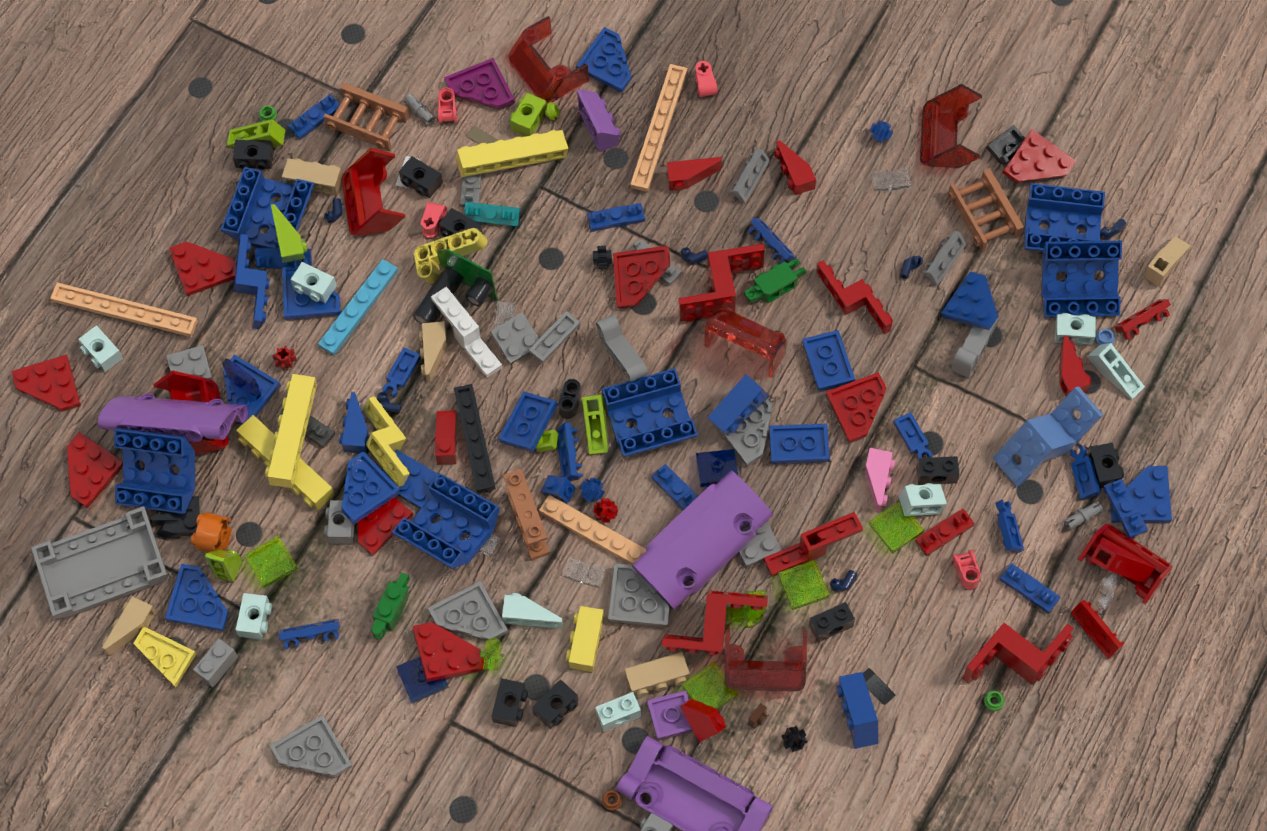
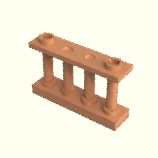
M343 82L340 87L343 100L333 116L324 114L326 126L331 130H338L374 144L379 149L390 151L391 143L388 137L397 121L407 122L409 118L408 107ZM353 101L358 103L359 106L348 123L340 118L349 102ZM371 108L375 112L366 128L356 126L364 110ZM382 114L391 116L382 135L372 132Z
M990 168L983 170L982 178L977 183L959 190L954 183L950 184L948 198L951 202H954L973 235L975 245L979 246L982 252L986 250L987 241L1008 232L1012 233L1014 238L1022 236L1024 226ZM981 188L987 189L989 196L967 205L962 196ZM989 203H995L997 206V211L974 219L970 212ZM999 217L1005 220V226L985 234L979 228L980 225Z
M522 469L504 474L503 477L508 488L506 494L531 561L550 555L545 541L548 538Z

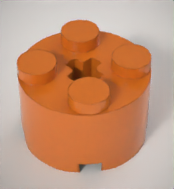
M210 512L199 514L196 521L198 525L197 530L191 537V544L195 545L196 550L207 553L222 550V548L226 549L232 532V528L228 527L229 522L232 523L231 518Z

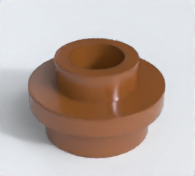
M608 790L602 796V804L607 810H617L622 805V796L616 790ZM610 798H615L616 802L614 804H610L608 800Z

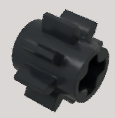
M597 246V251H593V265H598L599 269H607V264H612L611 250H606V246Z
M796 725L795 727L786 728L785 734L781 735L785 749L790 747L792 752L802 750L804 744L808 743L804 729L799 731Z

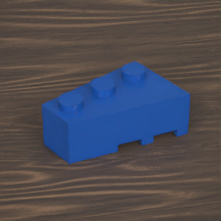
M745 374L707 418L729 436L770 396Z
M859 672L840 676L836 691L838 697L842 698L841 707L847 717V727L850 730L854 748L878 744V719L863 673Z

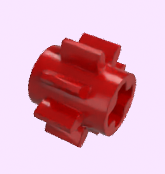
M286 345L280 349L276 348V354L272 355L275 360V366H281L283 370L289 367L293 368V362L297 361L296 356H294V349L289 350Z
M601 498V502H596L593 511L597 520H601L602 523H610V519H615L617 516L618 508L615 505V501Z

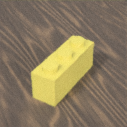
M580 606L579 612H575L574 624H576L575 631H571L570 635L572 648L567 650L566 661L569 662L570 669L593 672L604 620V610Z

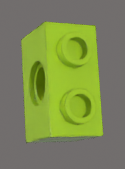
M529 93L524 98H521L516 112H513L509 119L511 130L524 136L532 135L545 115L546 100Z

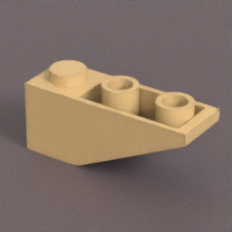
M1175 236L1151 261L1144 277L1160 287L1191 246Z
M445 321L422 323V331H419L420 342H423V347L420 348L421 359H424V364L421 365L422 376H426L427 383L432 381L447 348Z
M133 596L130 601L124 604L120 618L114 621L113 630L103 640L102 649L107 655L110 656L137 637L143 626L148 628L157 613L152 605Z

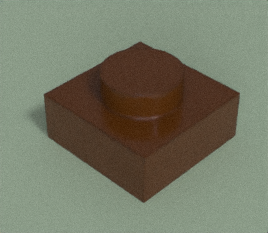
M760 703L749 717L748 725L754 729L758 724L761 726L767 718V707Z

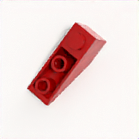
M780 140L776 141L774 155L781 162L780 168L782 174L787 176L786 181L789 190L792 189L794 195L814 190L816 178L810 165Z
M1064 336L1061 343L1059 384L1065 397L1078 386L1084 393H1087L1091 385V378L1088 373H1085L1082 359L1077 357L1075 345L1069 340L1068 336Z
M1104 537L1101 538L1090 558V561L1108 571L1144 584L1155 568L1154 565Z

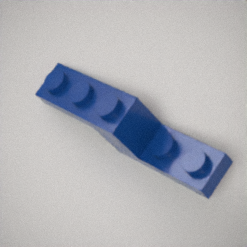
M241 234L238 244L233 292L256 295L252 328L260 329L261 323H265L266 312L263 311V307L267 306L268 295H265V289L268 290L270 279L267 278V271L248 268L249 259L246 258V253H250L251 242H248V235Z

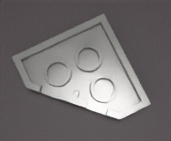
M768 399L746 418L733 434L728 436L716 426L746 467L763 457L772 404Z
M614 564L608 622L668 628L669 605L665 600L663 601L657 594V591L637 573L632 565Z
M481 581L428 608L435 624L446 630L490 642L508 633L507 627Z
M323 715L270 745L279 764L331 777H337L353 767Z

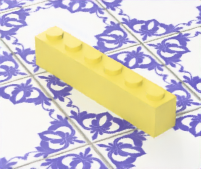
M551 130L547 133H535L527 137H515L505 141L498 140L488 144L481 143L472 147L464 146L457 149L455 159L461 177L566 158L568 146L563 130Z
M292 374L291 381L287 382L286 391L288 394L287 398L284 397L282 403L284 411L283 415L280 414L278 419L279 432H275L274 443L276 444L275 448L271 449L270 452L271 465L266 468V477L270 485L293 488L317 388L315 377Z
M252 415L236 430L239 436L237 439L244 447L248 445L252 449L250 450L257 459L261 457L265 461L264 465L267 467L271 465L270 452L271 449L275 448L276 444L274 443V434ZM300 458L294 485L290 489L296 495H302L304 497L303 501L310 508L315 507L319 510L335 495L333 488Z

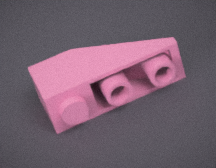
M870 448L865 475L876 511L881 512V507L886 506L888 495L884 494L885 488H890L892 478L888 477V473L893 471L895 460L891 459L893 452Z

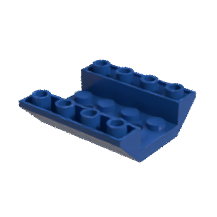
M244 167L221 231L238 242L240 235L246 234L248 235V242H251L253 247L279 248L271 205L275 204L294 229L298 231L314 187V182L296 179L295 184L292 185L266 179L262 171ZM276 196L281 197L278 202L271 201ZM262 228H269L267 233H260Z
M1031 183L1026 209L1024 249L1043 252L1045 242L1102 241L1100 240L1105 192ZM1044 223L1047 224L1049 228L1044 230L1041 229L1039 225ZM1083 228L1086 233L1080 234L1076 229Z
M1122 240L1045 242L1042 255L1041 282L1044 317H1057V314L1063 313L1076 316L1083 314L1089 316H1120L1121 297L1118 295L1119 260H1122ZM1099 270L1103 271V278L1095 280L1094 273ZM1060 271L1066 273V278L1062 281L1056 279V275Z
M675 368L648 375L633 382L627 381L602 388L608 417L618 448L623 457L698 437L693 419L689 417ZM671 411L674 415L671 418H666L663 416V413ZM629 421H634L637 426L628 428L626 424Z
M115 428L114 448L123 449V482L115 485V504L139 508L144 506L147 509L186 513L195 491V451L187 439L182 436ZM140 460H142V461L144 462V464H145V469H142V468L140 467V465H139V461H140ZM174 464L179 468L178 474L173 470Z
M439 473L428 486L432 496L423 508H421L412 521L403 517L392 533L453 569L470 563L494 531L500 508ZM440 517L439 522L431 523L434 518ZM470 534L467 540H461L463 535Z

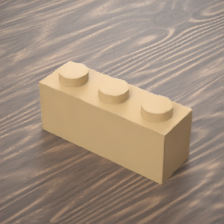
M288 158L282 179L283 183L292 185L295 184L296 179L314 182L312 191L337 196L343 175L341 168L335 165L328 166L318 162H306L297 158Z
M683 652L625 669V677L630 692H633L638 698L648 695V692L664 691L668 686L674 684L676 686L683 685L690 680V673Z

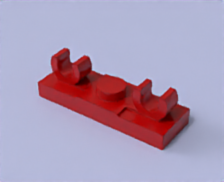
M1159 299L1118 323L1114 328L1116 332H1123V337L1126 340H1130L1131 336L1129 333L1131 330L1134 335L1139 334L1138 328L1135 327L1136 325H1145L1151 321L1150 318L1152 317L1157 322L1162 321L1160 317L1161 312L1164 317H1169L1170 313L1165 308L1171 304L1168 299Z
M961 509L917 537L915 542L924 554L928 556L972 528L975 523L967 512Z
M1083 600L1070 614L1103 654L1110 659L1123 647L1124 642H1120L1116 638L1117 634L1112 633L1110 628L1097 615L1098 611H1094L1090 607L1091 603Z

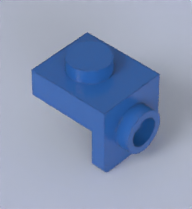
M548 475L541 492L545 496L558 497L564 503H569L575 491V486L566 477Z

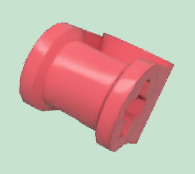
M706 61L698 62L695 66V79L699 97L718 94L716 80L710 63Z
M443 88L438 93L439 124L445 121L457 123L454 91L450 88Z
M427 202L421 219L422 232L426 238L432 239L439 234V223L447 213V206Z
M968 550V553L960 555L953 554V564L961 585L967 590L976 589L981 574L973 550ZM973 576L975 580H968L966 577Z

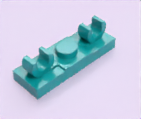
M465 202L464 215L475 222L518 227L520 208Z

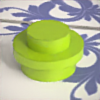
M547 103V107H545L547 118L555 120L559 117V108L556 103Z

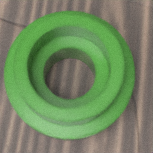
M266 105L260 109L259 118L262 122L271 119L275 120L277 112L272 106Z
M990 691L984 698L985 706L991 711L1000 710L1005 702L1004 696L998 691ZM996 699L998 703L992 704L990 700Z

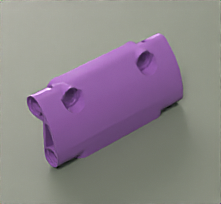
M150 393L144 394L141 397L123 395L115 397L103 408L98 418V425L100 429L106 430L120 428L182 436L187 441L193 442L201 441L203 436L209 439L224 440L233 422L246 421L248 410L245 405L224 404L220 399L200 402L155 398Z
M731 470L716 485L712 484L707 487L648 544L646 552L632 564V567L661 595L669 607L675 610L688 596L696 594L756 536V531L773 516V513L759 496ZM744 527H750L748 531H742ZM688 581H694L692 585L685 586Z
M649 736L643 741L628 773L623 775L616 788V791L634 800L640 807L683 831H761L773 808L771 804L756 797L750 789L669 745L665 746ZM645 792L651 796V802L649 803L643 798Z

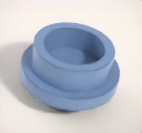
M1102 329L1097 332L1095 340L1098 345L1113 344L1115 336L1111 330Z

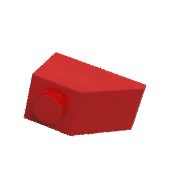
M690 699L680 706L699 742L718 734L727 727L723 716L714 707L694 699Z

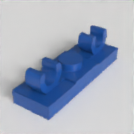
M329 94L290 123L288 128L301 140L325 122L324 114L333 116L340 104Z
M642 203L587 213L591 232L645 222Z
M754 217L751 220L755 227H751L748 233L753 234L757 231V236L754 238L756 241H760L764 237L766 239L764 241L769 248H775L778 251L771 257L776 260L780 256L781 261L778 264L793 261L797 258L762 219Z
M280 248L255 249L256 268L297 267L302 262L312 266L311 249H307V252H304L305 259L285 263L282 262Z
M564 422L556 429L559 433L557 446L561 477H566L569 481L573 479L578 480L583 477L582 473H577L582 464L575 462L576 449L574 444L579 439L572 437L578 430L571 428V423Z
M666 464L651 476V479L682 510L698 497Z
M1120 479L1104 485L1103 489L1128 538L1146 533L1148 528L1123 480Z
M1012 563L999 579L1048 614L1060 600L1059 595Z
M339 619L281 629L279 631L280 640H285L284 647L286 649H289L288 642L290 640L295 641L296 647H299L300 641L298 637L312 639L321 632H324L323 637L325 641H328L329 633H334L335 639H338L339 632L337 629H340Z

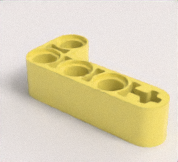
M471 228L417 247L414 257L418 275L426 282L434 284L440 275L438 250L449 249L464 256L484 249L487 245V237L476 228Z

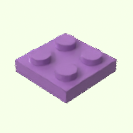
M686 690L647 700L657 740L693 731L680 708L682 704L689 700Z

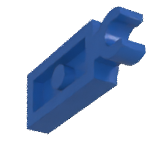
M403 347L386 377V381L389 383L384 385L383 392L387 393L388 390L392 389L391 395L392 398H395L398 394L397 388L405 387L421 359V355Z
M910 412L894 419L893 423L911 455L917 453V461L923 455L932 458V452L926 449L929 447V443L912 413Z
M1080 445V453L1078 455L1076 450H1070V455L1075 458V462L1071 463L1080 499L1086 500L1101 492L1092 459L1088 456L1086 457L1087 449Z
M1003 500L996 502V508L1000 512L997 514L998 525L1002 532L1006 551L1015 553L1024 551L1015 514L1011 513L1010 502L1004 503Z

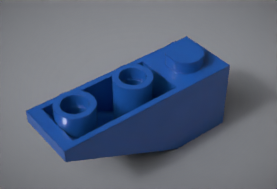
M351 392L350 399L346 401V410L348 412L347 416L343 417L344 433L340 434L339 444L342 445L344 452L360 454L364 451L367 454L368 447L366 443L370 436L356 394Z

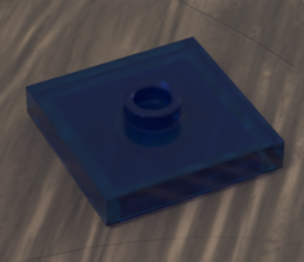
M226 358L222 365L228 379L258 400L261 397V392L256 379Z
M734 449L696 453L700 488L709 487L712 484L716 485L731 470L738 475Z
M420 656L396 666L411 703L449 688L446 679L426 682Z

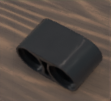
M576 379L567 380L563 385L560 395L559 413L565 419H571L575 416L580 402L581 385ZM576 389L577 391L569 392L568 390ZM567 405L571 406L570 409H564L563 407Z

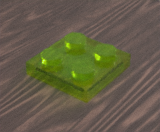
M900 501L869 521L870 527L892 554L924 533V529L914 516H904Z
M279 535L244 554L263 588L268 587L298 569Z
M815 560L778 573L792 610L827 599L830 596Z
M715 662L682 684V688L686 690L691 699L714 707L717 710L739 695L737 689Z

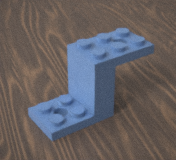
M1079 386L1075 387L1052 413L1027 420L993 459L1011 481L1019 487L1045 460L1069 453L1104 415ZM1075 409L1079 410L1081 414L1080 419L1075 417ZM1016 455L1021 457V464L1016 462Z

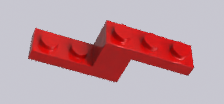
M824 260L817 263L816 273L845 315L865 305L882 332L886 334L891 331L893 320L890 314L885 313L881 301L874 297L869 284H866L861 279L844 288L842 282L835 278L834 271L830 265H827Z
M855 512L802 533L800 543L764 557V562L771 577H774L826 555L827 546L862 532L863 527Z

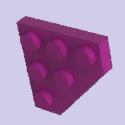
M494 58L444 77L447 87L452 89L457 97L498 110L515 103V99Z

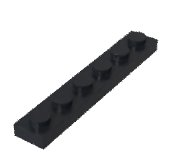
M468 384L455 387V397L477 493L495 490V482L473 385Z

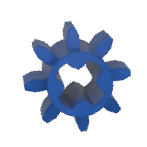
M879 120L878 123H873L870 128V132L873 133L872 138L880 142H884L885 139L889 140L893 134V131L890 130L891 125L882 120Z
M596 478L583 481L580 486L582 490L581 496L590 502L601 499L605 493L602 490L603 483Z

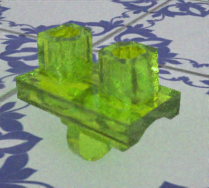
M490 638L485 642L486 652L481 651L480 657L484 658L483 669L498 670L499 660H504L505 654L500 653L502 650L501 641L497 638Z

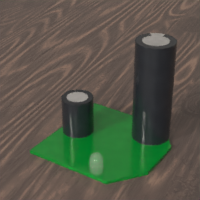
M449 249L438 250V259L444 269L412 316L420 324L435 322L441 311L433 303L431 296L445 287L454 294L461 283L471 287L465 297L469 302L478 307L482 306L487 297L498 301L492 272Z

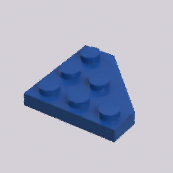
M604 27L576 65V70L622 93L631 81V73L627 65L620 35Z
M300 265L297 267H282L285 320L341 314L339 294L333 291L326 303L316 302L304 293L299 294L293 289L290 279Z
M969 272L941 312L943 318L990 330L999 315L986 276Z
M233 355L223 368L229 404L245 405L247 407L248 415L246 421L252 415L257 417L281 386L279 381L236 355ZM236 422V423H238L239 425H242V424H244L245 422Z
M364 451L348 461L342 501V513L353 524H356L400 494L399 487Z
M1147 466L1126 488L1145 523H1171L1167 466ZM1110 504L1111 523H1121L1112 504Z
M181 564L165 616L166 621L224 632L229 612L202 569L197 566Z

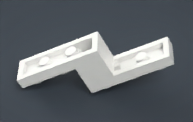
M445 287L431 296L433 303L453 326L454 338L486 378L502 369L500 361L480 338L479 326L450 290Z

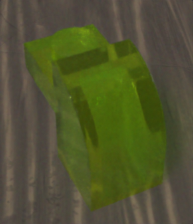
M766 590L746 591V594L766 595ZM748 605L743 606V608L727 607V621L741 623L747 620V628L754 627L763 620L766 607H763V610H753Z

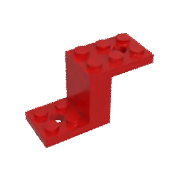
M757 244L708 252L707 271L712 293L678 298L680 322H691L700 318L710 319L713 316H728L735 313L736 293L731 273L737 274L746 270L756 271L764 268V245Z
M708 590L703 638L664 634L662 646L666 647V650L678 651L679 648H685L686 652L690 653L706 650V654L718 655V652L723 651L727 604H731L730 607L743 608V605H748L753 610H763V607H767L768 596Z
M1003 623L967 665L962 679L968 684L972 679L976 681L982 674L985 664L989 666L994 658L997 657L1031 685L1035 680L1039 682L1046 674L1045 671L1048 667H1052L1055 664L1061 651L1064 652L1069 647L1070 641L1074 637L1071 635L1074 628L1067 623L1046 650L1042 652L1006 623Z

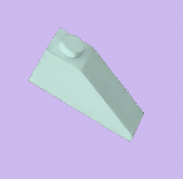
M1111 343L1099 345L1087 356L1097 371L1129 399H1133L1145 387Z
M518 593L505 595L502 613L504 624L563 629L562 618Z

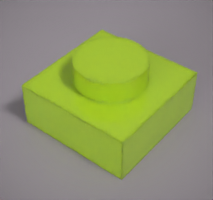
M555 429L544 431L536 446V450L539 453L556 450L559 433Z

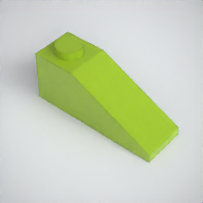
M273 119L229 130L227 146L234 147L235 140L271 141L273 148L282 146L285 129Z
M272 204L271 209L282 262L305 259L304 252H307L305 241L301 242L299 233L276 205Z
M603 394L583 396L582 401L589 454L609 452Z
M216 550L206 553L205 558L215 578L234 583L242 564L238 553L233 550Z

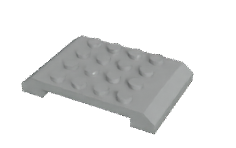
M144 506L126 512L125 517L54 543L49 540L31 547L54 619L67 618L157 585L168 577Z

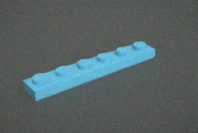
M384 259L380 261L319 341L318 346L333 356L337 353L397 274L398 267Z

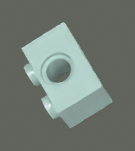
M304 262L300 264L290 279L293 289L297 293L309 295L316 302L326 303L337 286L333 276Z
M1068 313L1057 314L1054 343H1062L1063 337L1068 336L1069 340L1074 344L1093 345L1096 317L1086 314L1080 316ZM1071 327H1077L1079 330H1074Z
M97 325L79 338L82 345L80 346L81 351L86 356L90 355L92 357L91 361L97 369L101 367L106 372L123 359L117 347Z
M909 484L903 488L898 496L904 516L941 514L947 505L941 484Z
M243 593L236 632L239 637L263 639V634L267 633L268 629L267 615H270L272 610V603L269 602L267 596ZM253 614H259L257 619H250Z
M633 692L595 707L603 732L641 717V709Z

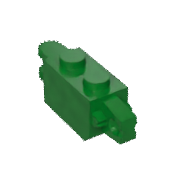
M794 259L789 263L776 264L768 272L757 275L754 279V284L744 292V296L749 303L760 299L763 302L770 303L796 288L798 279L807 270L803 267L795 272L792 271L800 264L798 259Z
M401 572L397 581L388 583L372 615L374 623L371 632L374 639L381 640L387 630H394L409 599L408 591L410 588L407 586L410 580L409 575Z

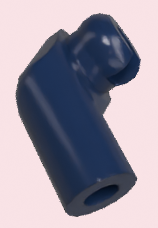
M339 198L332 200L333 210L324 214V219L328 223L336 222L343 214L341 199Z
M1119 219L1110 230L1107 227H1103L1100 235L1104 239L1112 238L1126 226L1125 220Z
M685 247L681 250V258L684 261L696 264L707 259L708 253L706 250L695 254Z
M918 255L904 260L900 277L908 279L910 271L922 265L923 258Z
M385 392L377 394V400L386 412H401V404L391 403Z
M849 570L844 579H832L830 581L831 589L835 592L849 590L857 577V573Z

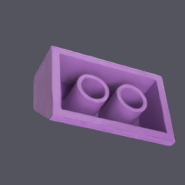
M577 90L579 113L598 151L602 152L619 145L621 134L618 127L613 125L614 120L611 113L606 111L607 106L604 99H600L597 92Z

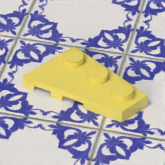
M144 626L133 643L175 688L196 655L194 650Z

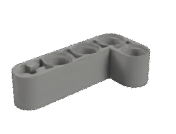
M612 314L597 321L596 326L604 348L629 382L648 375V370L643 360L623 336L615 315Z
M1000 317L996 319L990 330L972 327L965 343L956 353L951 371L970 378Z

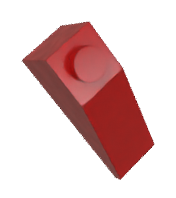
M714 157L667 162L669 190L681 191L688 189L722 169V158Z
M456 410L437 411L435 432V458L437 465L457 464Z

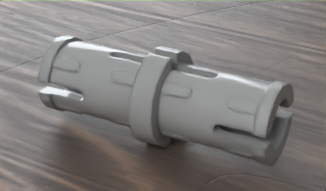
M412 93L405 97L404 102L413 110L415 116L420 117L427 126L434 122L435 117L426 109L424 103H420Z
M1095 501L1084 509L1080 508L1076 514L1063 520L1065 527L1069 526L1067 529L1071 531L1082 523H1088L1090 518L1103 512L1102 506H1097L1099 502Z

